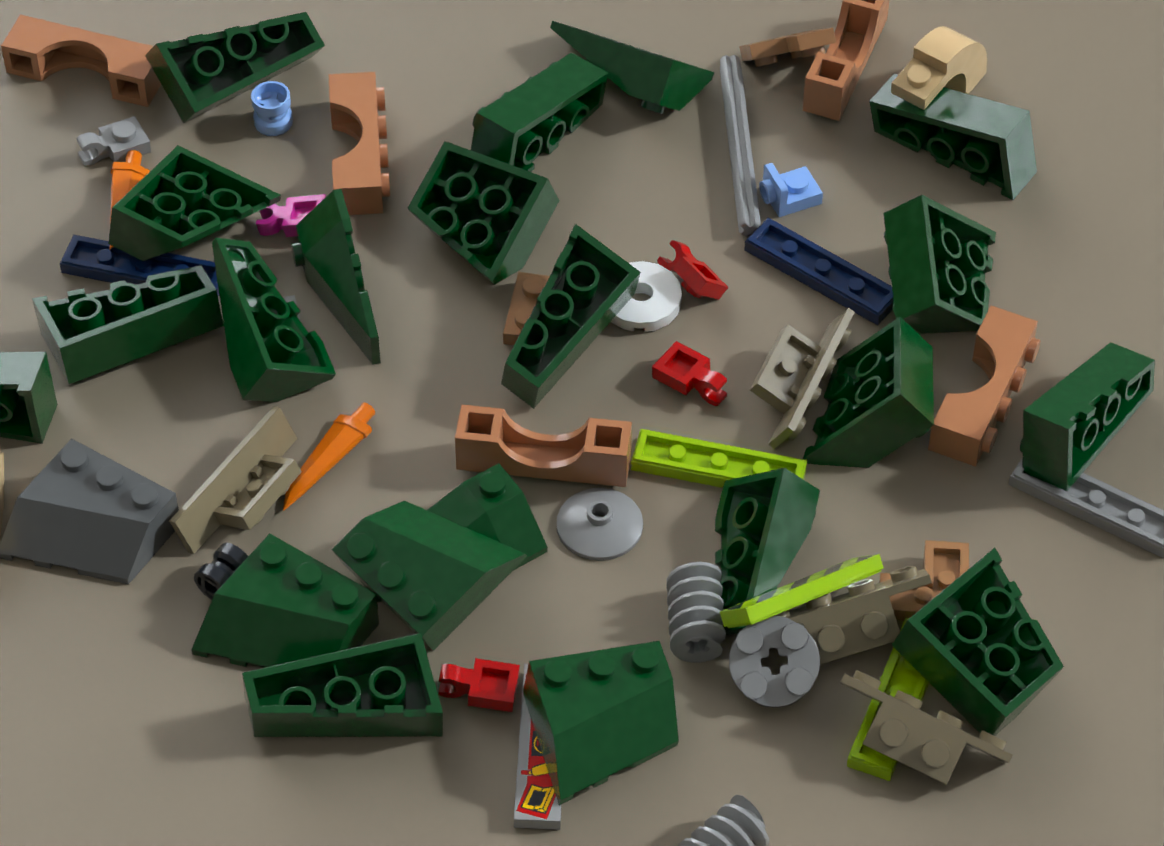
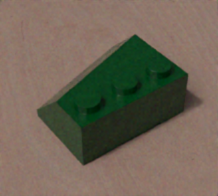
M444 141L410 202L408 210L495 285L523 269L560 200L548 178Z
M177 145L112 207L108 244L145 261L183 248L279 202L281 195Z
M924 195L917 196L884 212V238L888 249L890 265L888 273L892 282L893 312L896 319L901 317L915 331L921 334L978 331L988 312L990 290L985 283V275L987 272L992 271L993 258L988 255V247L995 243L996 232Z
M901 317L837 359L824 394V398L829 402L827 410L823 416L816 418L813 431L818 436L815 445L806 448L803 460H807V464L869 468L913 438L923 436L934 425L933 347Z
M407 501L399 502L362 518L331 549L340 561L369 590L376 593L377 597L415 634L421 633L423 642L433 651L527 557L523 552Z
M269 533L214 594L191 649L192 655L207 658L209 654L230 658L231 664L247 667L248 663L270 667L360 647L379 625L377 594Z
M995 547L910 617L892 644L979 733L985 731L993 736H996L1013 721L1064 667L1039 622L1031 619L1020 600L1022 593L1015 581L1010 582L1001 568L1002 558Z
M660 641L529 661L523 695L559 806L573 799L574 793L590 785L595 788L607 782L610 775L627 766L634 768L678 745L679 736L673 677Z

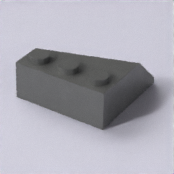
M71 438L17 497L0 542V559L13 561L14 557L34 560L35 566L51 569L54 564L77 569L80 575L130 584L175 532L169 521L179 511L176 493Z

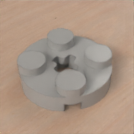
M772 616L755 624L748 625L738 633L730 650L729 667L734 683L747 698L762 706L783 707L797 702L810 691L818 676L820 656L815 640L803 625L786 617ZM770 649H778L780 656H787L788 665L780 667V674L773 675L769 667H762L761 658L768 657Z

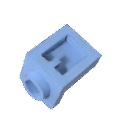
M773 163L764 165L763 181L759 183L760 194L766 204H771L778 217L822 204L823 192L806 166L779 174Z

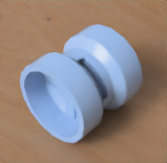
M267 81L257 85L251 92V102L254 109L253 119L256 130L267 136H278L286 133L293 124L288 87L277 81Z

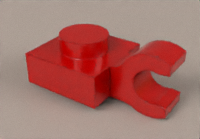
M671 240L669 244L676 251L674 261L659 256L657 259L658 264L671 272L677 273L683 279L682 287L694 297L701 298L706 296L719 300L729 287L704 262L698 261L691 254L686 244Z
M678 341L652 366V378L684 395H687L695 388L700 396L713 406H718L727 397V392L721 390L727 382V378L719 372L710 370V358Z
M475 658L473 669L463 668L454 664H442L438 695L446 698H458L468 694V706L513 712L520 665Z

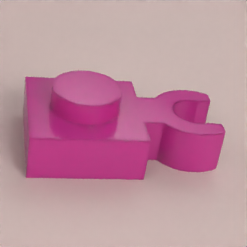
M326 194L289 197L286 200V206L273 204L260 210L262 219L256 220V226L260 235L269 236L284 230L286 237L297 236L296 225L326 197Z

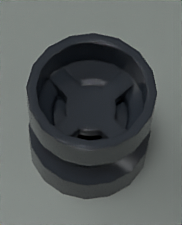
M225 542L221 544L213 554V561L203 564L194 574L196 585L205 596L212 600L216 591L246 560L248 555L232 543Z

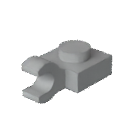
M135 116L99 127V136L88 132L76 138L82 151L78 152V156L85 166L93 165L107 157H111L113 162H123L126 159L127 152L130 150L139 151L142 155L151 152L150 140Z

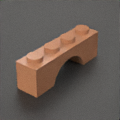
M889 0L842 1L834 33L836 43L830 44L825 54L817 53L805 77L802 111L840 121L887 21Z
M21 14L1 44L6 73L43 81L51 74L60 70L87 68L99 72L108 79L112 99L149 107L161 86L159 79L145 56L153 47L149 44H142Z
M375 72L329 74L332 130L344 132L358 141V144L350 152L332 159L333 190L342 189L349 215L383 213V197H390L389 173H381V168L389 167L387 144H380L379 140L387 139L386 115L378 116V111L386 110L384 87H376Z
M992 305L990 306L976 334L972 361L985 371L990 381L972 392L946 394L934 418V425L931 427L928 450L975 467L983 451L991 452L998 434V429L995 426L998 421L1002 423L1006 421L1013 401L1009 397L1012 391L1020 392L1026 377L1027 369H1024L1025 363H1033L1039 351L1041 340L1035 338L1038 321Z
M461 404L455 434L456 470L483 472L499 463L509 475L626 487L631 458L632 422L588 418L582 427L573 432L548 435L521 427L508 416L504 409Z

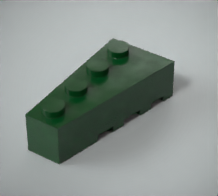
M573 53L566 55L557 62H553L540 73L529 77L521 85L510 92L504 93L500 98L476 112L472 123L474 132L471 151L532 172L535 169V164L532 162L543 151L550 155L559 146L565 130L573 133L603 104L608 72Z
M575 224L545 287H543L537 298L530 317L527 319L505 362L501 384L534 409L634 296L641 272Z
M0 352V437L43 444L58 405L47 353Z

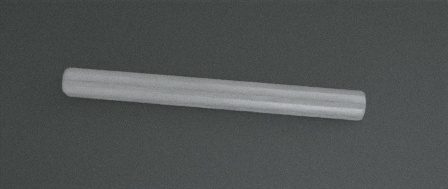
M725 55L720 59V76L738 228L742 235L747 236L760 226L761 221L741 60L736 55L730 57Z

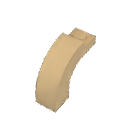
M941 26L935 28L914 46L913 58L891 83V93L923 110L927 108L943 87L969 94L986 74V49L979 42L949 27Z

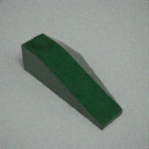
M552 21L550 26L555 33L589 62L608 72V78L630 96L642 99V108L663 114L665 107L680 111L712 80L714 75L712 71L556 21Z
M336 189L327 195L296 225L298 242L291 243L295 267L303 266L308 284L372 365L381 363L379 336L368 291L364 289L359 254H355L351 235L353 234V229L342 189Z
M215 238L212 242L229 364L242 399L279 402L332 380L336 372L323 341L315 330L308 333L300 322L297 315L301 311L294 301L286 302L274 286L277 278L251 242Z
M499 463L462 482L427 510L525 553L527 557L515 569L548 552L547 544L523 491Z
M786 468L730 479L724 482L715 517V532L721 535V549L715 552V565L721 568L720 583L723 590L720 597L724 603L723 610L777 589L812 528L820 490ZM726 626L724 629L726 635L739 633L747 626L732 628Z

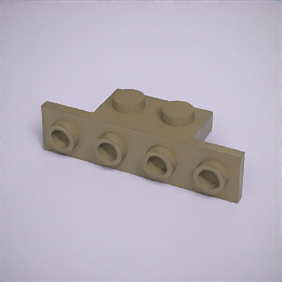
M847 308L828 325L819 345L789 324L779 332L750 388L751 392L783 413L768 443L774 449L787 438L794 440L804 428L807 419L802 416L805 410H809L819 398L822 389L818 387L820 380H824L833 370L837 359L833 357L835 351L841 349L851 335L852 330L848 328V325L855 312L850 308Z
M273 406L169 521L188 553L195 554L220 525L251 530L253 526L263 519L264 514L280 496L288 491L293 481L301 474L302 471L295 459L282 457L298 438L280 407Z
M915 565L907 566L891 572L890 580L874 584L873 579L862 580L847 586L848 593L836 597H831V594L828 593L806 602L804 607L791 611L787 610L774 616L786 617L796 623L803 624L817 644L821 665L894 642L900 631L889 596L932 582L930 575L925 569L917 571Z
M856 670L853 677L844 674L840 684L881 703L862 743L863 745L947 785L965 745L977 749L1003 763H1009L1013 754L1004 751L1007 742L985 731H981L977 738L961 730L965 723L964 721L941 710L937 717L920 710L922 701L899 690L895 697H892L878 690L881 681Z

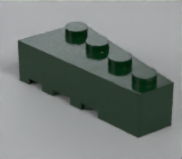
M307 12L260 21L258 24L231 27L211 34L189 36L183 40L156 43L145 56L182 122L186 123L254 88L260 83L312 58L325 44Z
M893 74L870 99L874 132L917 153L922 148L930 152L937 163L947 168L954 164L970 172V179L983 186L989 181L1001 187V195L1011 200L1016 198L1037 173L1029 110L943 87L927 108L923 110L891 93V83L898 76L897 74Z
M202 266L149 275L146 283L136 285L126 283L125 280L109 283L110 290L85 294L84 288L67 291L68 298L49 302L47 296L32 298L41 335L68 384L86 379L224 326L217 290Z
M1110 342L1023 410V438L1020 443V452L1023 453L1022 468H1024V473L1068 491L1154 391L1155 360Z
M421 633L242 673L244 696L254 737H443V711Z

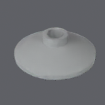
M592 488L578 492L566 500L557 516V533L561 542L572 553L589 560L604 561L625 555L636 546L643 531V518L639 507L627 495L613 489Z

